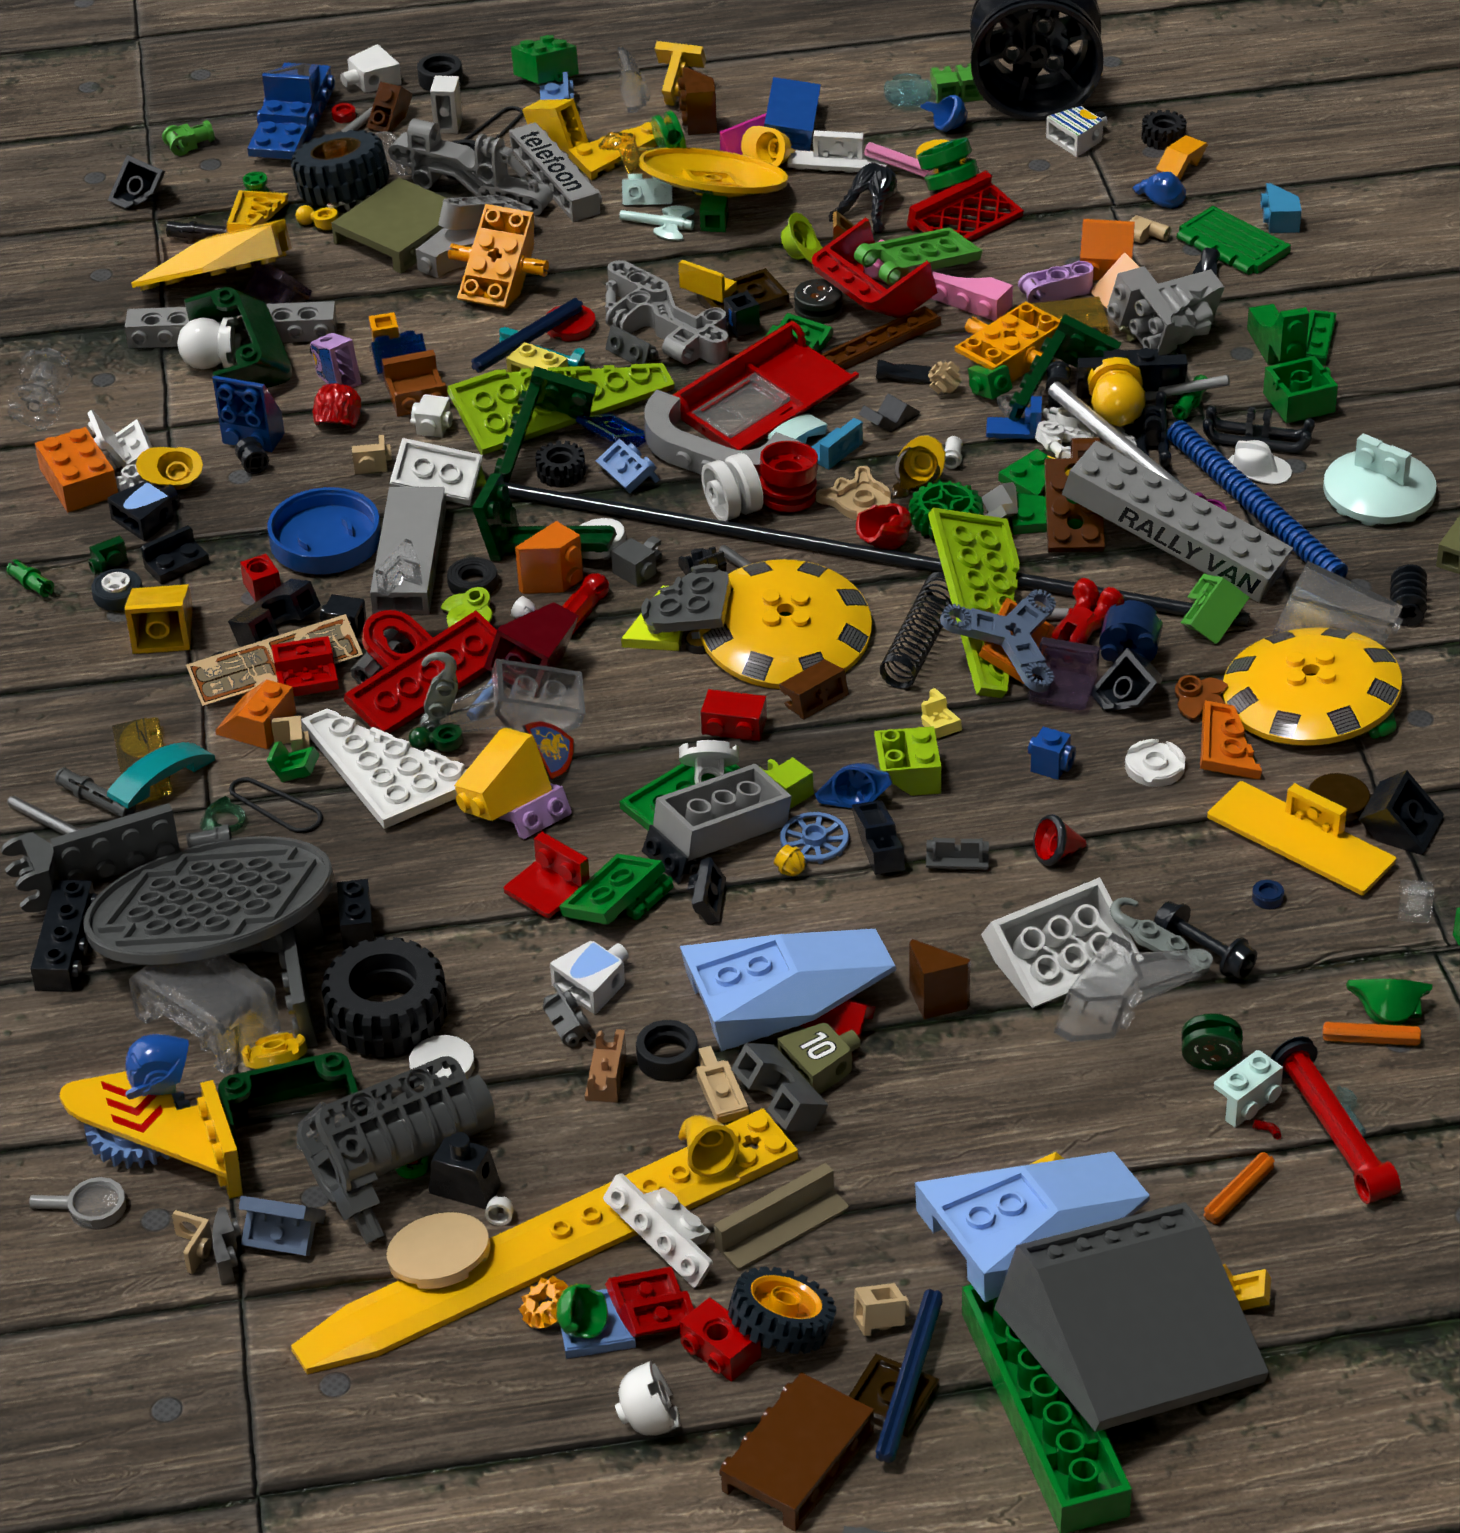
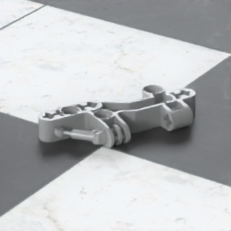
M413 118L408 125L407 132L402 133L388 149L389 156L394 162L411 166L414 184L425 189H430L441 175L445 174L455 177L475 196L500 195L533 208L534 216L540 215L553 199V193L548 186L538 183L527 175L528 171L514 156V151L505 146L503 138L495 139L494 137L480 134L476 139L473 150L466 145L441 140L440 128L437 123ZM507 163L517 173V175L520 178L523 177L524 179H519L510 176L508 174Z
M623 260L613 261L608 264L605 321L608 326L615 325L630 334L642 327H652L656 336L664 339L662 352L686 365L698 358L712 364H722L728 360L729 345L726 312L723 309L716 307L708 308L699 315L694 316L675 306L669 285L665 280ZM616 295L622 298V299L619 300L617 303H616Z

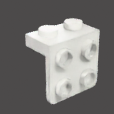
M93 410L87 412L90 418L88 425L96 435L94 438L96 444L103 452L107 450L110 453L111 460L118 468L136 465L138 456L143 451L152 448L144 426L138 419L115 434Z

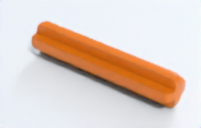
M1326 1021L1324 1022L1322 1032L1323 1040L1334 1042L1418 1046L1421 1041V1029L1418 1026Z
M1261 1152L1204 1208L1205 1219L1210 1220L1213 1224L1219 1223L1274 1168V1158L1266 1152Z

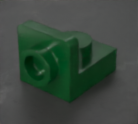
M120 535L89 547L91 558L88 559V564L93 575L98 574L99 576L103 572L128 563L125 542Z

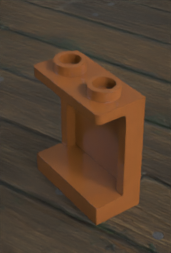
M434 350L382 359L384 382L397 417L411 414L413 404L415 402L420 403L424 394L448 397L447 385L442 383L437 370Z

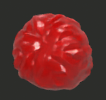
M339 383L323 385L314 398L312 413L315 425H320V423H341L355 428L360 417L361 398L351 386L340 385Z
M889 503L887 506L872 505L870 509L858 513L855 523L856 534L859 535L861 540L876 548L896 550L906 542L912 526L911 514L907 508L896 503Z

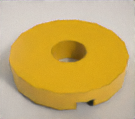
M284 1032L261 1037L255 1041L256 1046L252 1048L247 1044L241 1051L246 1067L260 1069L295 1061L305 1055L308 1049L303 1035L298 1034L297 1038H294L293 1033Z

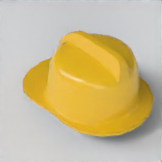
M752 126L744 133L741 141L743 155L766 161L777 167L786 162L790 154L795 153V149L791 148L788 136L769 127Z
M153 447L143 451L138 456L136 468L138 474L147 482L165 485V487L172 485L176 490H182L190 486L202 472L203 463L200 455L190 448Z

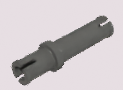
M66 767L59 769L56 773L55 783L72 791L76 798L81 800L87 799L120 817L135 813L136 805L127 809L107 797L108 790L95 784L92 778L80 776ZM77 784H80V785H82V786L88 788L89 791H87V790H85V789H83V788L77 786ZM101 796L113 801V803L111 804L110 802L102 799Z

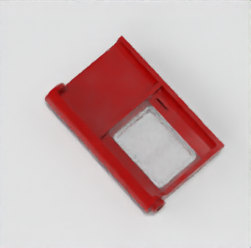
M790 321L672 395L680 398L681 420L715 443L735 450H747L769 436V433L784 422L802 415L858 379L859 373L855 371L850 374L807 346L802 328L796 322ZM792 329L796 332L798 339L793 335Z

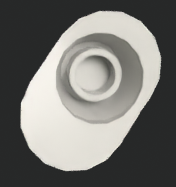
M1238 441L1235 447V454L1228 459L1249 479L1260 483L1275 485L1287 482L1291 478L1292 469L1285 460L1273 456L1269 446L1263 441Z

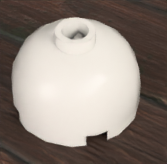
M649 1361L628 1372L622 1379L619 1387L620 1402L615 1404V1409L623 1424L629 1422L636 1432L651 1436L664 1434L680 1427L681 1421L677 1406L670 1409L671 1401L669 1396L672 1393L658 1366Z

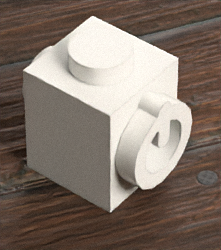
M424 394L420 403L415 402L413 404L410 423L416 426L417 435L443 438L446 429L451 427L453 420L450 398Z

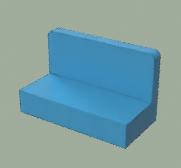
M853 418L843 427L834 429L813 445L812 448L818 454V465L829 470L863 444V422Z

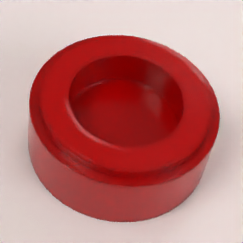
M350 103L337 104L332 108V118L337 123L352 122L356 118V108Z

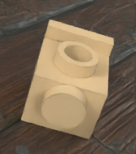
M895 1283L855 1288L853 1319L864 1336H870L871 1329L887 1330L893 1326L905 1325V1317H908L910 1313L909 1301L906 1296L902 1295Z

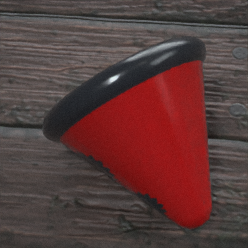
M1054 814L1046 815L1039 821L1033 837L1035 856L1045 866H1052L1059 860L1084 849L1087 845L1086 840L1065 824L1059 816Z

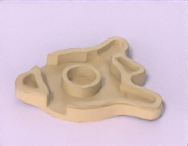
M859 466L855 470V478L853 480L840 477L837 478L833 487L818 490L816 492V501L821 504L830 505L836 508L842 515L857 520L858 513L870 509L872 505L887 506L891 503V492L887 486L872 477L868 466Z

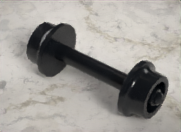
M1168 901L1161 906L1153 922L1175 935L1180 936L1183 934L1221 956L1222 960L1219 970L1222 975L1226 977L1232 975L1238 979H1243L1251 972L1257 960V951L1249 946L1247 939L1243 937L1237 938L1230 946H1227L1188 923L1191 909L1187 904L1182 903L1178 905Z

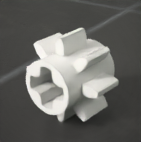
M136 465L124 467L121 470L122 476L116 477L117 488L120 489V492L139 483L147 482L138 474Z

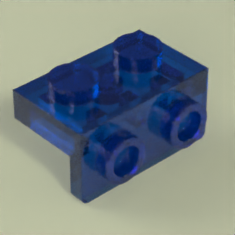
M406 331L400 333L398 338L390 339L389 335L374 338V342H371L369 345V350L372 352L376 374L380 375L383 374L382 359L426 351L423 333L416 334L415 331Z

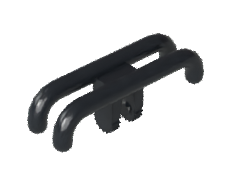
M1160 391L1156 395V406L1152 405L1146 409L1144 407L1141 416L1134 421L1137 447L1148 456L1147 446H1158L1159 464L1163 469H1167L1171 464V453L1169 452V441L1167 438V395L1165 392Z
M1209 406L1206 409L1207 419L1203 421V432L1212 442L1236 446L1240 440H1259L1265 442L1271 451L1299 453L1306 450L1311 443V434L1315 427V421L1311 418L1306 419L1303 428L1298 430L1272 427V409L1265 410L1263 415L1264 424L1256 425L1255 407L1250 406L1246 423L1220 419L1217 416L1215 406ZM1214 428L1226 432L1245 434V436L1219 433ZM1269 437H1272V438H1280V439H1288V440H1299V441H1298V442H1285V441L1269 440Z

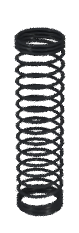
M935 572L927 577L879 667L882 679L893 687L908 688L913 685L943 627L941 623H938L940 622L941 614L929 607H925L923 603H927L934 609L941 610L942 612L944 608L937 604H942L945 607L949 604L952 606L951 599L944 593L929 589L931 586H937L948 591V588L938 584L928 585L931 581H943L946 583L944 573ZM932 592H937L943 595L946 599L939 598L935 596ZM926 597H929L932 601L936 602L937 604L928 601ZM920 609H925L930 614L938 616L939 619L936 620L933 616L923 613ZM917 614H921L928 620L936 622L937 625H932L929 621L919 618ZM914 620H919L924 625L932 627L934 631H929L926 627L916 624ZM911 626H916L920 630L929 633L930 636L927 637L922 632L914 630ZM908 631H912L919 637L926 638L928 642H923L921 639L911 636ZM905 637H910L915 642L923 644L925 648H920L918 645L907 641ZM902 643H907L911 647L920 650L921 654H917L914 650L904 647ZM899 649H904L910 654L916 655L918 659H913L911 656L902 653ZM891 661L902 672L912 673V676L904 677L898 675L891 669L888 662ZM893 661L902 663L903 665L907 666L910 669V671L901 669ZM885 663L888 669L896 676L912 680L903 683L894 680L886 672Z

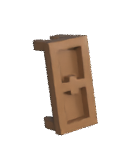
M616 1029L614 1042H606L603 1039V1032L599 1031L596 1036V1048L593 1051L585 1101L618 1103L627 1055L625 1030Z

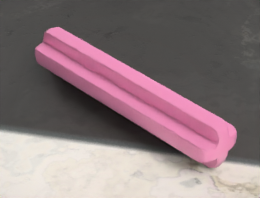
M868 142L865 147L864 155L922 177H925L931 171L921 169L918 159L872 142Z

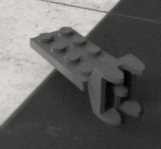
M169 803L51 838L50 843L35 833L30 832L10 839L1 847L2 855H24L20 860L13 861L5 870L11 877H20L15 884L17 890L31 891L35 889L37 892L34 895L28 896L20 903L21 909L25 912L47 910L55 880L96 882L132 871L150 861L180 850L173 810Z
M319 907L291 928L261 942L263 951L278 953L282 970L287 969L286 973H282L285 991L291 993V995L285 996L289 1015H296V1017L292 1018L294 1033L296 1037L298 1034L304 1036L307 1048L318 1046L302 951L325 938Z

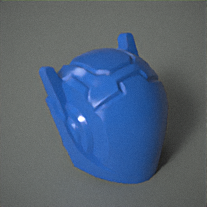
M151 1034L135 1041L129 1047L125 1063L127 1079L132 1087L125 1093L127 1098L131 1100L139 1096L175 1093L176 1084L180 1083L189 1040L171 1035Z

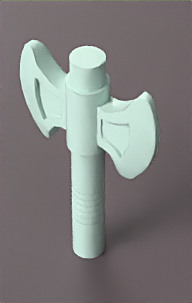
M680 205L663 208L662 212L665 215L662 216L621 210L619 219L659 225L660 227H656L653 230L657 236L666 240L678 241L683 240V235L678 230H693L694 220H688L686 217L693 215L695 211L693 208Z

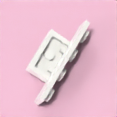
M814 130L813 151L795 150V153L790 154L787 167L798 170L819 169L821 171L836 170L852 173L859 172L865 165L870 163L886 167L887 164L864 155L863 133Z
M617 1174L603 1196V1200L692 1287L700 1286L713 1265V1261L697 1245L704 1243L711 1232L695 1214L690 1213L678 1201L675 1194L666 1188L643 1194L624 1174Z

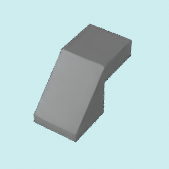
M1014 482L1003 483L982 496V502L988 511L986 516L1009 519L1018 513L1017 493Z

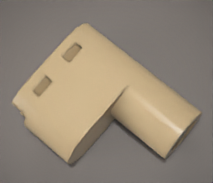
M1135 215L1130 220L1135 222V242L1142 244L1150 236L1166 241L1171 234L1170 226Z

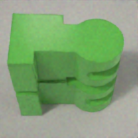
M971 63L967 64V68L962 67L961 64L956 65L955 72H951L950 66H944L943 70H939L938 67L930 68L931 87L935 91L937 103L950 95H957L959 97V93L963 102L984 100L975 86L971 72Z

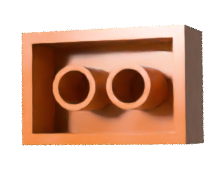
M86 427L74 429L55 437H48L43 441L35 443L39 468L67 513L108 500L109 496L118 493L115 471Z

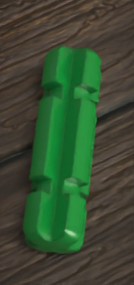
M662 874L652 886L648 887L637 897L634 903L625 908L626 915L633 920L641 918L646 911L652 908L674 887L671 876L668 877L666 874Z

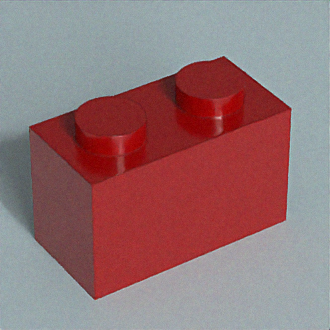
M708 689L701 709L702 734L760 741L767 720L766 696Z

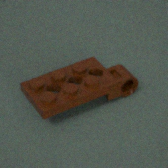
M1099 437L1071 438V458L1044 460L1048 552L1104 551L1103 517L1078 503L1072 504L1068 502L1066 496L1062 495L1068 478L1065 472L1078 462L1095 441L1100 442ZM1071 519H1078L1082 522L1083 526L1079 529H1072L1068 526L1067 522Z

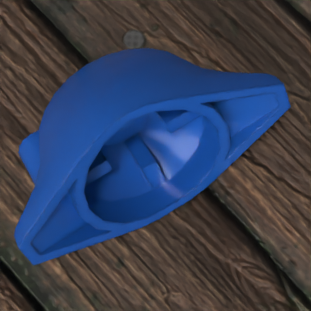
M850 764L838 770L815 793L818 803L852 808L853 804L874 801L892 784L889 773L878 770L873 764Z

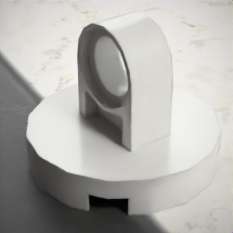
M718 740L697 741V747L689 748L688 743H685L679 747V761L684 765L695 767V784L701 783V776L703 774L711 773L718 777L724 774V767L738 763L739 746L735 745L731 749L730 742Z

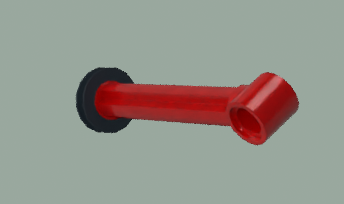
M1300 1036L1289 1039L1278 1046L1270 1058L1283 1066L1282 1078H1292L1355 1173L1354 1184L1360 1199L1365 1204H1369L1399 1194L1401 1183L1395 1167L1388 1161L1382 1163L1378 1160L1314 1065L1318 1050L1309 1037Z

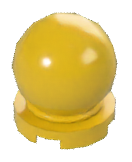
M1113 357L1102 361V365L1095 370L1093 368L1090 370L1087 379L1090 395L1092 396V407L1110 425L1121 427L1132 423L1140 417L1145 407L1146 398L1142 387L1141 371L1139 367L1137 368L1131 364L1127 358Z

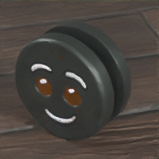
M825 279L804 281L794 291V309L799 317L823 323L834 320L842 312V291Z

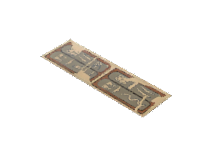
M346 614L186 664L200 702L204 706L248 692L266 679L277 682L271 645L329 636L334 664L361 656L363 653Z

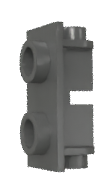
M611 325L606 350L633 364H646L647 361L655 360L658 357V351L655 346L615 325Z
M933 837V840H927L926 868L988 869L989 841H983V838L961 839V845H955V838Z
M555 982L553 985L557 993L544 998L543 1009L550 1021L555 1025L554 1028L559 1034L561 1041L569 1047H574L581 1038L586 1036L592 1043L593 1039L587 1030L592 1026L582 1011L576 1012L575 1008L579 1006L577 1000L569 990L563 992Z

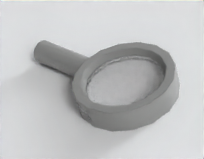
M97 1177L79 1183L71 1190L69 1196L31 1195L29 1204L31 1209H68L70 1217L75 1224L82 1228L93 1230L105 1228L116 1223L126 1210V1197L123 1188L118 1182L110 1178Z

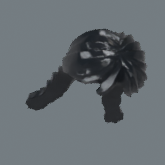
M876 163L865 165L857 173L851 189L848 190V194L844 196L843 201L839 203L835 210L830 211L828 216L829 222H833V213L835 211L844 215V213L851 209L859 195L869 190L873 196L871 212L873 231L875 233L884 231L885 226L882 223L881 217L886 199L894 196L897 191L896 174L889 167Z

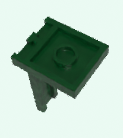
M1064 314L1053 337H1046L1040 349L1043 352L1042 356H1035L1029 368L1032 370L1031 375L1028 373L1024 375L1019 385L1022 391L1020 393L1015 391L1008 405L1012 407L1009 419L1013 421L1020 420L1025 407L1031 401V396H1034L1047 373L1048 366L1054 361L1055 357L1077 368L1078 358L1103 357L1104 351L1119 349L1122 342Z
M534 366L527 391L522 390L519 397L518 406L521 407L519 414L514 412L510 428L513 429L512 435H506L502 451H505L504 458H498L494 473H501L504 482L509 483L536 405L542 406L548 411L568 414L574 419L589 421L597 385Z
M490 474L472 509L490 560L501 561L506 552H516V546L547 526H519L516 509L512 506L509 489L504 483L502 474ZM610 525L566 526L580 535L581 552H608L617 535L615 528Z

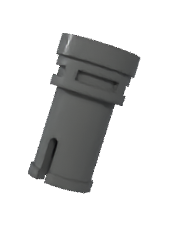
M225 824L213 827V830L187 833V845L189 848L212 842L228 841L232 839L230 825Z

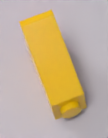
M574 99L539 100L522 109L527 125L536 122L542 130L547 132L549 138L557 143L559 149L567 154L568 149L577 147L579 144L589 143Z

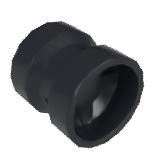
M246 437L236 444L235 454L246 472L257 474L267 468L269 457L257 438Z

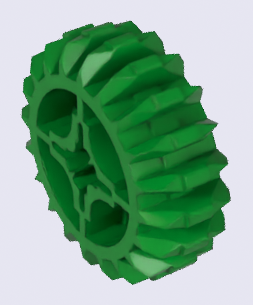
M939 480L937 484L928 482L927 487L920 486L919 491L913 492V497L909 503V512L914 530L920 531L921 536L930 535L931 540L934 539L928 514L933 507L984 515L982 497L978 495V491L972 490L971 485L963 486L962 482L952 483L951 480L945 483Z

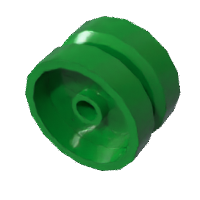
M968 138L944 142L917 155L921 169L931 170L924 177L928 190H938L955 185L980 172L976 159L965 158L972 152Z

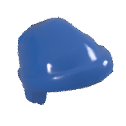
M950 95L939 103L927 101L920 106L922 109L933 113L934 126L942 132L959 128L967 120V109L962 99L957 95Z
M1159 172L1133 186L1136 194L1146 193L1155 204L1161 207L1176 208L1183 203L1186 197V190L1183 184L1172 172Z

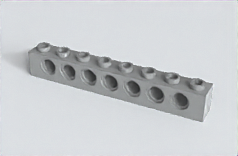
M335 301L266 304L282 343L312 342L327 334L337 333L338 322ZM186 307L128 309L125 322L128 348L178 347L177 341L180 330L189 322ZM237 316L239 324L234 325L235 334L241 335V344L252 343L242 316Z

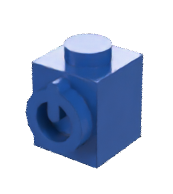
M1043 726L1037 737L1033 736L1029 742L1028 754H1031L1030 772L1059 780L1064 771L1068 772L1074 763L1076 747L1071 745V734Z

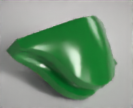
M1402 979L1348 980L1346 983L1347 989L1362 1002L1367 1015L1375 1023L1384 1025H1402L1409 1017H1421V998L1429 994L1433 984Z

